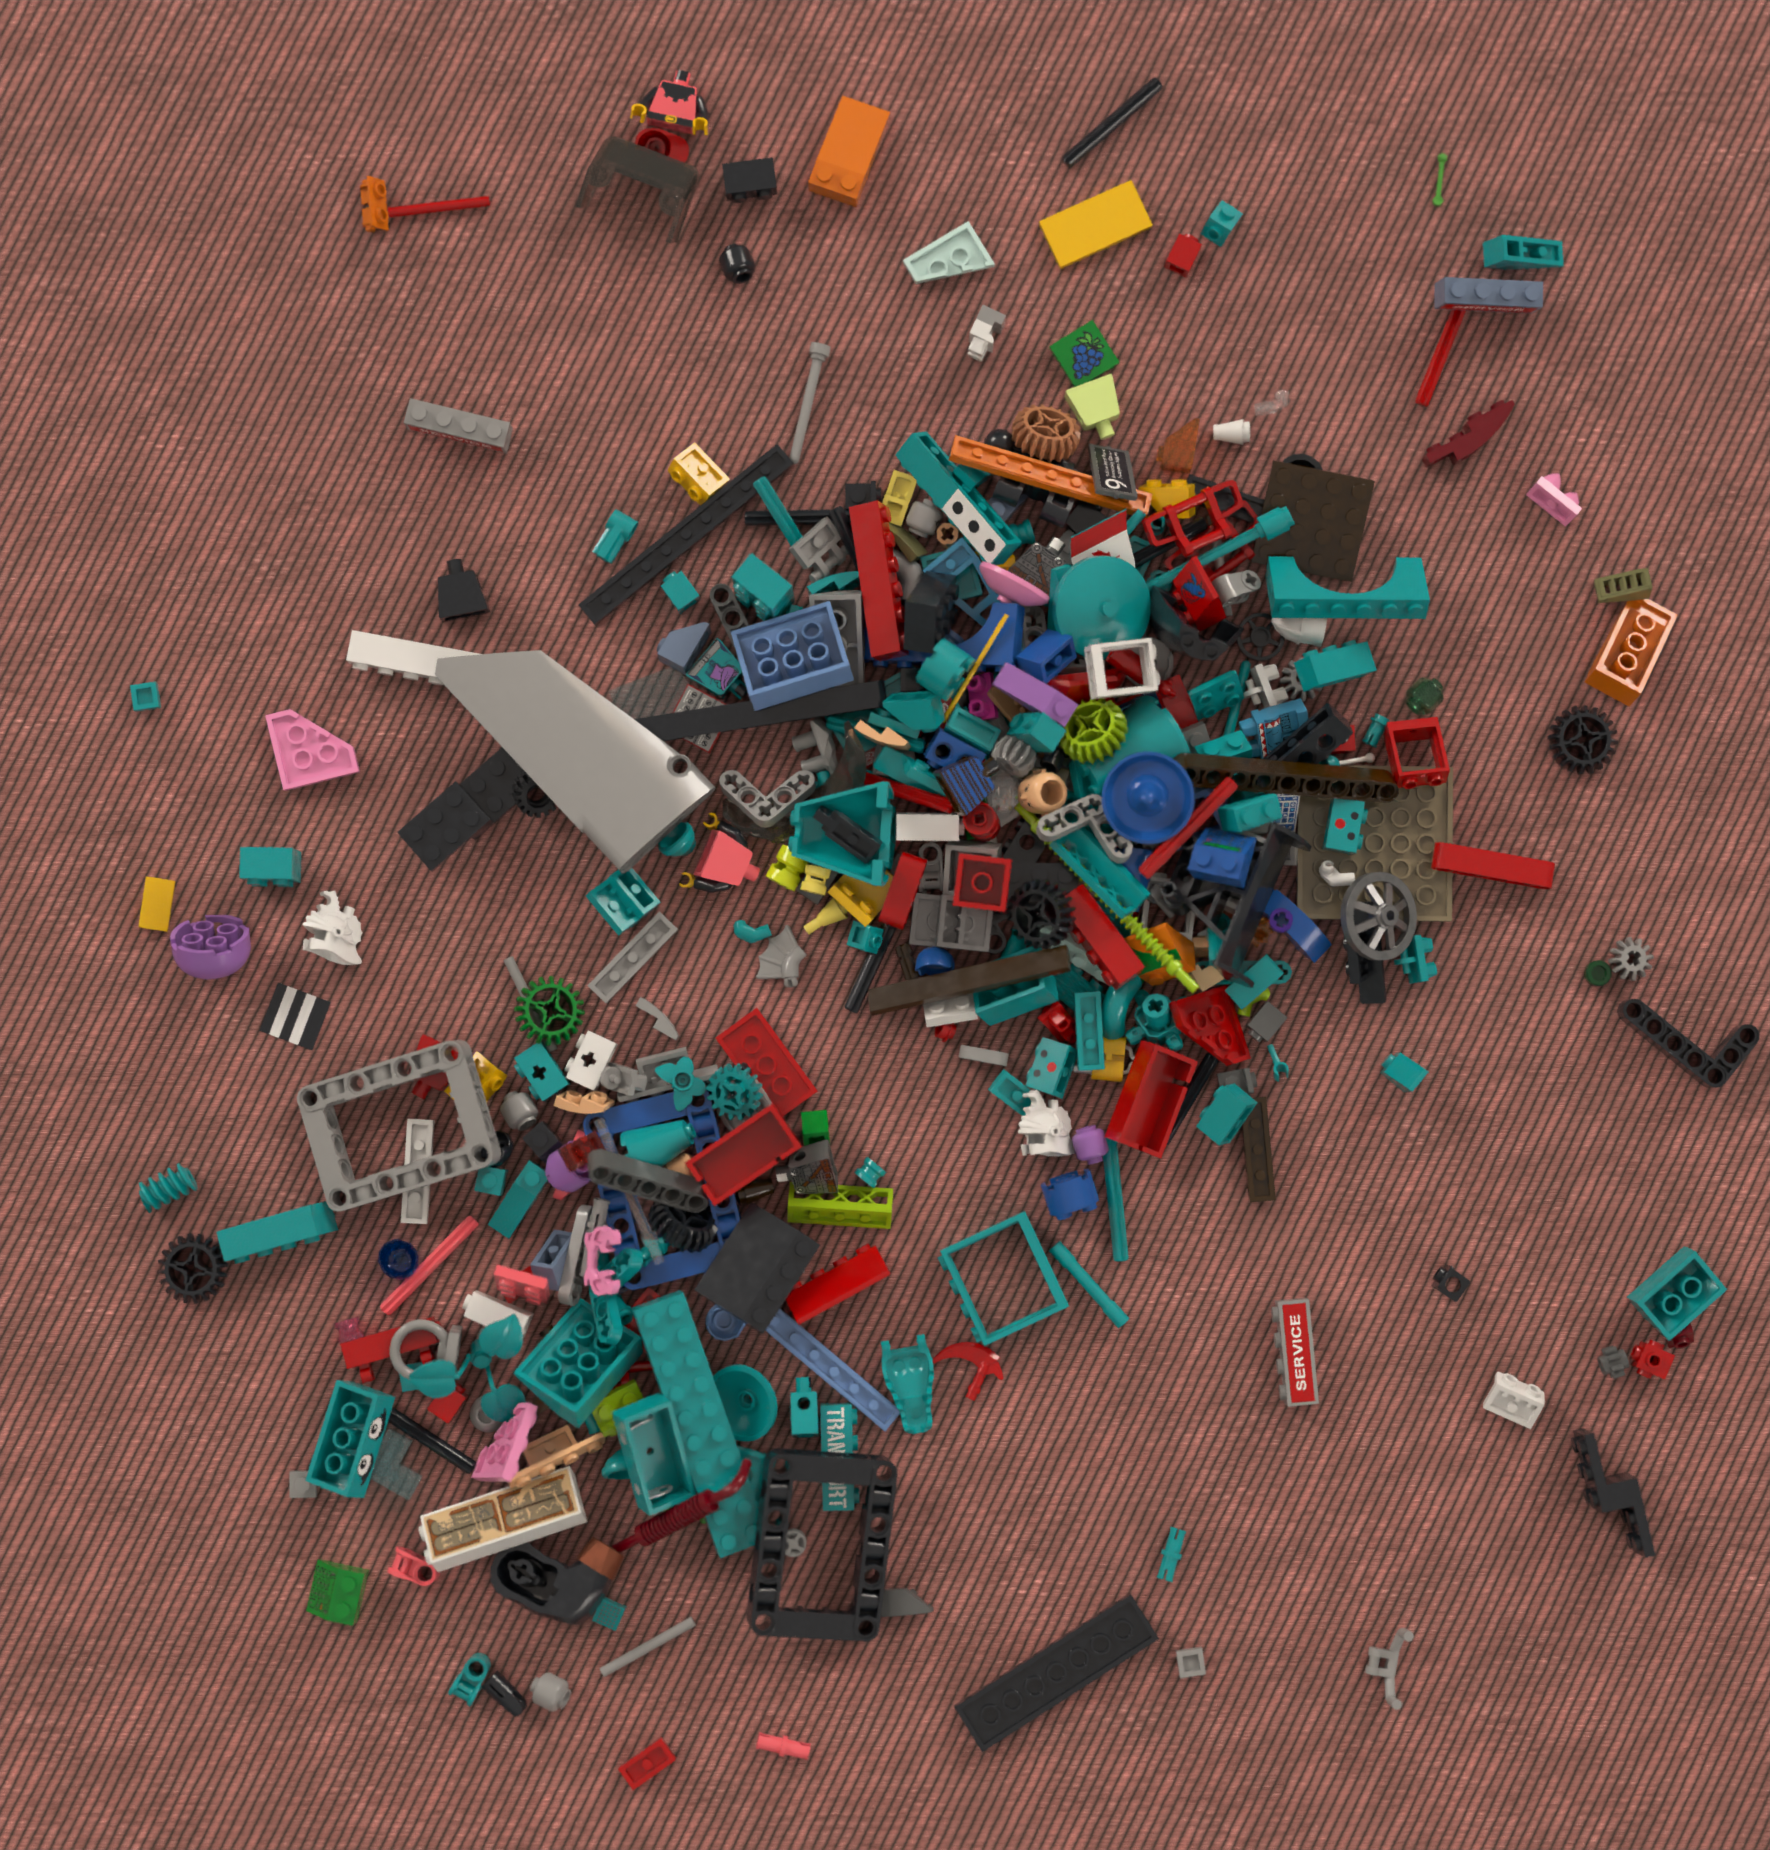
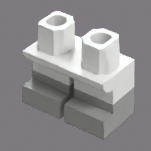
M982 305L969 333V342L971 343L968 348L969 357L982 362L987 351L992 353L994 342L992 334L993 332L1002 333L1006 315Z

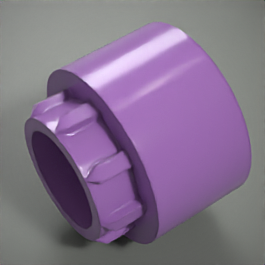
M575 1140L570 1141L549 1155L545 1174L547 1180L554 1188L561 1191L574 1192L591 1181L588 1171V1156L578 1158L583 1157L582 1153L581 1155L579 1154L580 1150L576 1153L578 1148L586 1146L584 1143Z

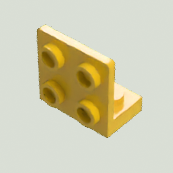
M886 869L885 875H889V879L884 886H875L843 875L831 887L828 893L866 927L882 910L894 875Z

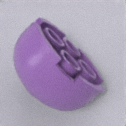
M205 915L206 921L190 924L189 920L173 929L170 935V942L174 961L183 972L192 977L218 979L229 976L238 971L246 963L250 955L251 940L249 927L247 928L243 925V921L240 918L230 915ZM214 922L223 923V925L217 927V936H215Z

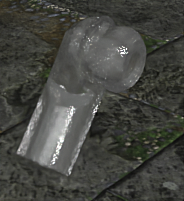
M1277 391L1275 393L1276 400L1256 403V415L1273 414L1289 406L1291 399L1288 398V391Z

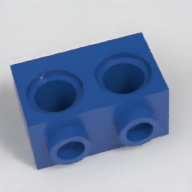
M938 727L924 755L928 759L927 763L940 769L959 761L964 756L977 757L982 763L986 753L944 731L943 728ZM941 744L949 746V752L945 756L935 754L936 748Z

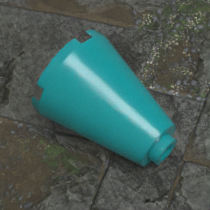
M680 1120L627 1130L621 1133L620 1140L621 1146H627L628 1154L624 1156L663 1167L694 1144L696 1132L691 1123L687 1124L686 1121Z

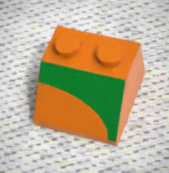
M1166 922L1148 929V934L1153 933L1152 938H1157V943L1163 944V949H1168V954H1173V959H1177L1183 964L1182 969L1186 973L1196 970L1194 943ZM1136 934L1124 938L1145 966L1141 974L1138 975L1141 979L1154 986L1161 985L1165 981L1176 977L1175 975L1171 976L1166 971V966H1161L1162 961H1156V955L1151 956L1152 951H1147V946L1141 945L1140 939H1135Z

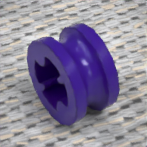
M1284 908L1275 909L1269 919L1270 927L1277 933L1287 932L1293 922L1292 914ZM1284 914L1285 920L1289 922L1286 926L1283 924V927H1278L1277 921L1273 920L1274 917Z

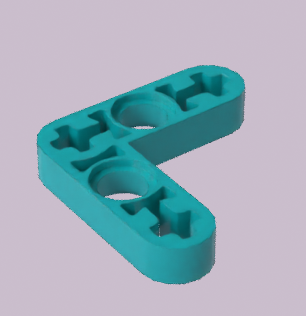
M625 1248L601 1271L613 1270L615 1274L611 1276L612 1281L620 1280L621 1288L641 1269L643 1254L640 1250ZM589 1285V1295L599 1341L616 1345L620 1341L623 1332L616 1295L606 1294L597 1296L594 1294L591 1285Z

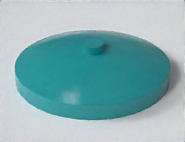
M1099 555L1085 558L1066 571L1055 590L1052 616L1056 631L1062 635L1072 636L1076 654L1085 657L1084 648L1089 645L1141 639L1148 626L1151 614L1150 593L1144 578L1130 563L1112 556ZM1102 652L1103 660H1106L1109 652Z

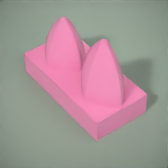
M1550 474L1541 477L1526 495L1566 527L1582 509L1579 506L1577 493L1564 494L1560 491V474Z

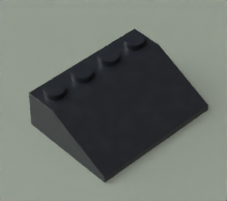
M751 1202L694 1290L758 1333L764 1334L820 1247V1244Z

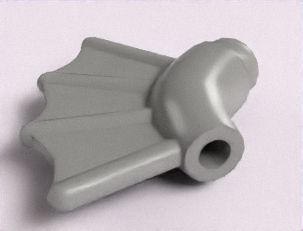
M786 925L779 935L768 939L767 949L758 956L760 969L756 979H784V986L791 988L798 985L799 964L807 954L798 945L790 926Z

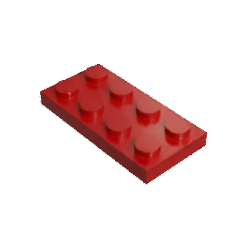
M755 1008L715 1038L735 1066L738 1063H747L752 1070L750 1075H758V1082L763 1085L762 1088L782 1116H785L818 1092L758 1008Z

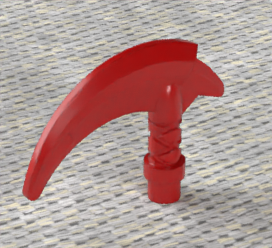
M960 1342L952 1344L941 1350L932 1359L933 1364L947 1358H962L971 1361L978 1367L971 1385L969 1384L968 1392L965 1396L973 1401L980 1394V1388L986 1375L994 1374L999 1380H1003L1002 1369L997 1361L1001 1358L990 1348L978 1343Z

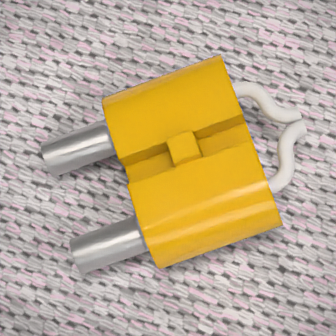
M1103 1037L1105 1069L1078 1071L1077 1064L1074 1065V1073L1091 1074V1079L1122 1082L1123 1074L1129 1073L1133 1061L1130 1062L1128 1069L1123 1071L1125 1049L1129 1051V1056L1132 1060H1134L1135 1056L1133 1055L1132 1048L1126 1045V1037L1116 1040Z

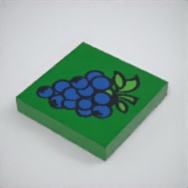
M1093 320L1049 346L1050 351L1073 387L1095 380L1120 363Z

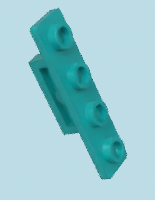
M885 745L873 763L875 769L906 785L946 797L932 774L936 770L930 768L922 760H915Z

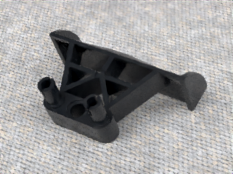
M1275 822L1272 823L1264 845L1254 848L1251 860L1257 861L1244 891L1234 888V886L1220 884L1219 887L1198 893L1203 880L1192 877L1189 881H1183L1184 876L1190 873L1188 867L1194 845L1198 840L1193 834L1182 845L1183 850L1170 881L1162 884L1165 889L1160 888V892L1164 896V902L1172 913L1182 916L1191 910L1223 941L1213 965L1224 979L1249 988H1253L1255 983L1239 972L1290 848L1293 846L1310 852L1312 847L1301 836ZM1232 897L1240 900L1227 933L1224 935L1217 928L1228 898ZM1212 904L1206 917L1199 908Z

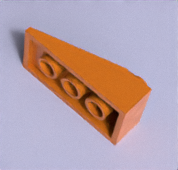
M842 95L808 181L809 191L857 208L890 112Z
M1649 599L1626 601L1594 660L1584 683L1630 707L1641 695L1676 620L1677 614Z

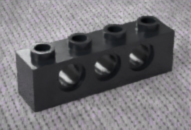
M1326 703L1263 759L1319 764L1321 761L1326 760L1330 753L1338 746L1347 742L1353 731L1348 720L1333 706Z

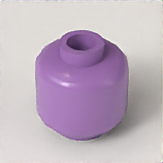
M1090 1125L1076 1130V1134L1072 1137V1143L1078 1160H1087L1088 1165L1103 1161L1102 1156L1108 1153L1109 1147L1102 1129L1096 1128V1125Z

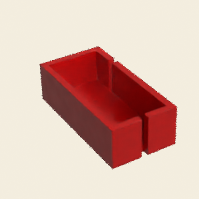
M1141 1040L1104 1137L1161 1159L1188 1089L1172 1083V1080L1174 1078L1190 1083L1198 1061L1160 1045Z
M772 1103L686 1161L685 1164L698 1182L703 1179L706 1180L707 1183L701 1187L712 1204L716 1206L779 1163L776 1159L778 1156L783 1160L801 1148L802 1144L777 1107Z

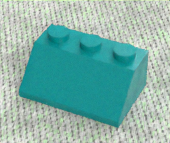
M1031 946L996 960L1040 951L1042 948L1035 949ZM1054 975L973 993L975 1013L989 1026L1059 1001Z
M1683 1246L1631 1292L1627 1299L1664 1338L1670 1341L1727 1291V1288L1696 1251Z

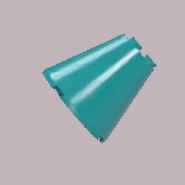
M1143 695L1123 712L1127 720L1128 733L1125 734L1126 742L1120 743L1121 750L1112 751L1113 757L1105 756L1104 762L1096 759L1094 764L1090 763L1089 760L1084 764L1077 760L1079 773L1083 777L1087 776L1091 782V786L1088 788L1090 795L1096 794L1102 797L1103 785L1109 772L1118 762L1129 755L1138 752H1157L1174 759L1178 754L1190 753L1186 739L1177 722L1166 708L1161 710L1157 706L1159 704L1157 699L1149 695Z
M883 781L796 803L795 809L791 811L790 815L791 826H795V834L790 836L788 843L789 851L792 852L791 856L875 886H884L889 879V875H885L886 869H892L896 843V807L890 804V799H894L890 783ZM821 805L832 812L834 809L842 812L883 842L868 864L863 863L824 835L826 832L821 829L823 824L813 818Z

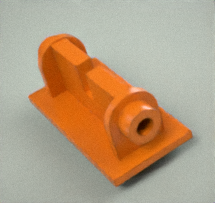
M366 176L367 179L362 180V185H360L361 204H369V208L362 209V225L366 232H375L376 228L389 231L385 181L372 176Z

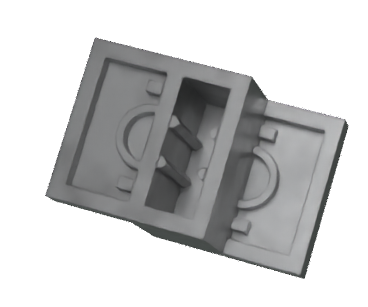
M916 894L912 908L909 944L989 952L993 910L953 906L954 896Z

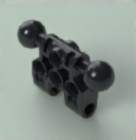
M1005 429L992 430L985 437L984 444L1030 457L1029 453H1022V448L1015 447L1016 442L1012 440V434ZM1042 459V460H1041V461L1050 463V462H1048L1046 459ZM1054 459L1051 461V464L1077 471L1074 469L1075 463L1071 461L1070 463L1064 461V459L1060 462ZM1088 470L1084 474L1092 476V471ZM1000 476L991 497L1014 508L1022 494L1027 495L1032 500L1041 501L1044 506L1039 519L1063 528L1075 498L1002 476Z

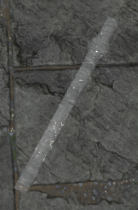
M604 1118L594 1121L605 1149L619 1154ZM624 1192L643 1237H641L643 1245L648 1247L655 1266L665 1262L657 1244L659 1242L658 1237H656L655 1232H652L638 1197Z

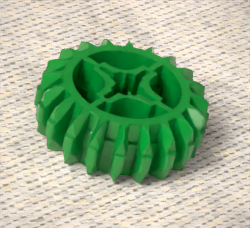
M549 976L546 984L544 978L539 977V986L534 981H530L529 987L531 991L525 987L521 990L526 998L521 996L516 998V1001L523 1006H516L514 1008V1012L522 1013L521 1016L515 1018V1021H524L525 1024L519 1030L521 1032L527 1028L530 1030L526 1036L527 1039H530L535 1034L537 1035L535 1040L537 1044H540L542 1038H545V1045L550 1046L553 1038L555 1044L560 1045V1036L565 1041H569L571 1038L568 1031L574 1035L578 1032L574 1025L581 1026L583 1021L576 1016H583L585 1011L577 1009V1007L584 1004L583 1000L575 1001L574 999L580 994L577 990L572 994L569 992L573 984L569 983L564 988L562 987L563 978H560L557 984H554V977ZM552 991L549 1000L546 1002L531 1000L537 993ZM560 995L568 1003L570 1014H567V1011L560 1008ZM553 1002L552 1011L556 1014V1016L552 1014L546 1020L547 1011L544 1010L543 1007L547 1008ZM529 1008L533 1009L540 1016L539 1027L532 1021ZM553 1020L568 1022L560 1030L546 1031Z

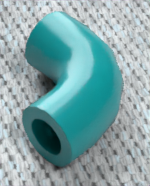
M1136 976L1117 990L1113 986L1108 988L1101 1006L1103 1037L1106 1039L1116 1040L1125 1034V1019L1128 1007L1142 986L1139 976Z

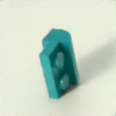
M633 868L624 874L617 870L607 880L586 895V898L618 936L639 923L661 903Z

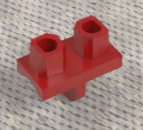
M1058 1001L1044 1007L1042 1014L1037 1017L1058 1042L1064 1043L1067 1041L1070 1045H1073L1076 1042L1075 1020Z

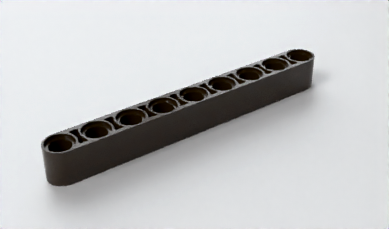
M1181 753L1174 757V760L1184 769L1189 768L1186 772L1190 777L1192 785L1199 788L1215 789L1225 778L1229 777L1237 784L1236 791L1382 803L1395 800L1399 794V788L1392 774L1384 769Z

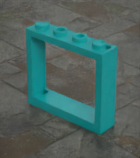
M1025 1211L941 1249L942 1256L937 1257L943 1271L949 1270L953 1279L949 1283L954 1294L960 1293L964 1303L960 1304L965 1318L971 1317L975 1327L970 1329L976 1342L982 1341L984 1346L1069 1307ZM1019 1223L1055 1302L987 1334L950 1254Z

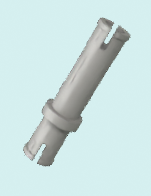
M594 1198L591 1219L587 1221L588 1233L593 1232L596 1227L608 1226L606 1218L610 1204L609 1200ZM586 1246L584 1248L581 1271L579 1272V1275L584 1277L587 1269Z

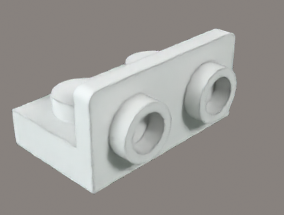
M973 993L923 1004L927 1027L978 1019L975 1013Z
M1497 1372L1495 1374V1383L1483 1402V1408L1531 1429L1545 1405V1394L1539 1387L1533 1384L1527 1385L1518 1381L1511 1374Z

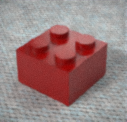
M959 853L953 906L1006 912L1013 859Z

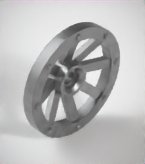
M1373 872L1360 876L1347 889L1341 905V925L1347 942L1356 953L1369 960H1389L1405 951L1412 941L1417 923L1416 905L1409 888L1398 877L1386 872ZM1373 882L1384 883L1383 900L1372 885ZM1363 889H1365L1373 901V906L1356 901ZM1393 890L1400 898L1394 905H1392ZM1354 909L1367 913L1368 920L1355 925ZM1402 909L1404 911V922L1399 919V912ZM1393 926L1401 931V934L1396 942L1394 938ZM1374 927L1375 930L1366 945L1360 939L1358 933ZM1385 931L1386 950L1377 951L1375 948Z

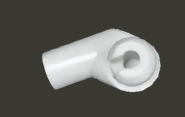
M1326 860L1319 867L1320 876L1330 886H1350L1355 881L1354 873H1339L1333 866L1334 863L1332 861Z

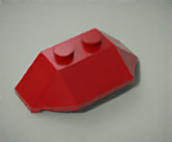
M1118 669L1104 670L1107 690L1118 689L1127 675ZM1087 672L1057 675L1047 683L1048 686L1056 689L1078 704V706L1081 705L1082 700L1087 703L1091 699ZM1110 697V698H1104V699H1105L1106 702H1107V701H1110L1112 697Z

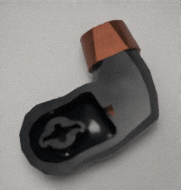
M592 1537L576 1557L578 1560L568 1566L556 1559L546 1557L529 1543H524L497 1553L490 1568L491 1584L498 1594L514 1601L535 1615L571 1625H582L593 1615L605 1598L625 1556L599 1539Z

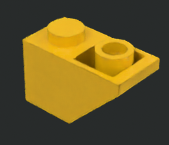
M1159 479L1147 480L1146 484L1138 487V490L1152 494L1150 505L1157 512L1169 504L1173 506L1195 496V484H1187V480L1184 479L1172 480L1171 484H1162V480ZM1195 507L1178 514L1177 517L1191 518L1195 515Z

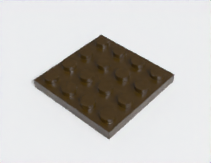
M1273 460L1261 515L1277 507L1282 508L1286 506L1295 525L1291 526L1289 531L1269 541L1265 537L1255 539L1253 552L1256 556L1251 559V562L1267 565L1268 556L1294 557L1301 572L1352 582L1375 481Z

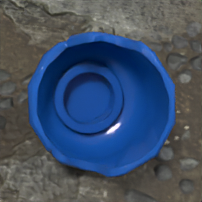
M934 946L923 949L917 956L915 971H918L920 976H923L925 973L934 975L952 971L955 967V961L952 954L946 949Z

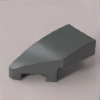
M884 1589L881 1617L930 1613L934 1611V1608L931 1604L924 1602L914 1589Z

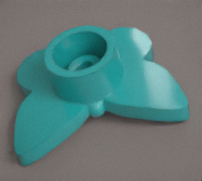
M689 1057L680 1058L677 1065L667 1063L655 1068L656 1074L662 1080L672 1084L671 1087L674 1089V1105L678 1112L683 1111L692 1102L693 1095L701 1096L706 1091L705 1083L692 1074L694 1065Z

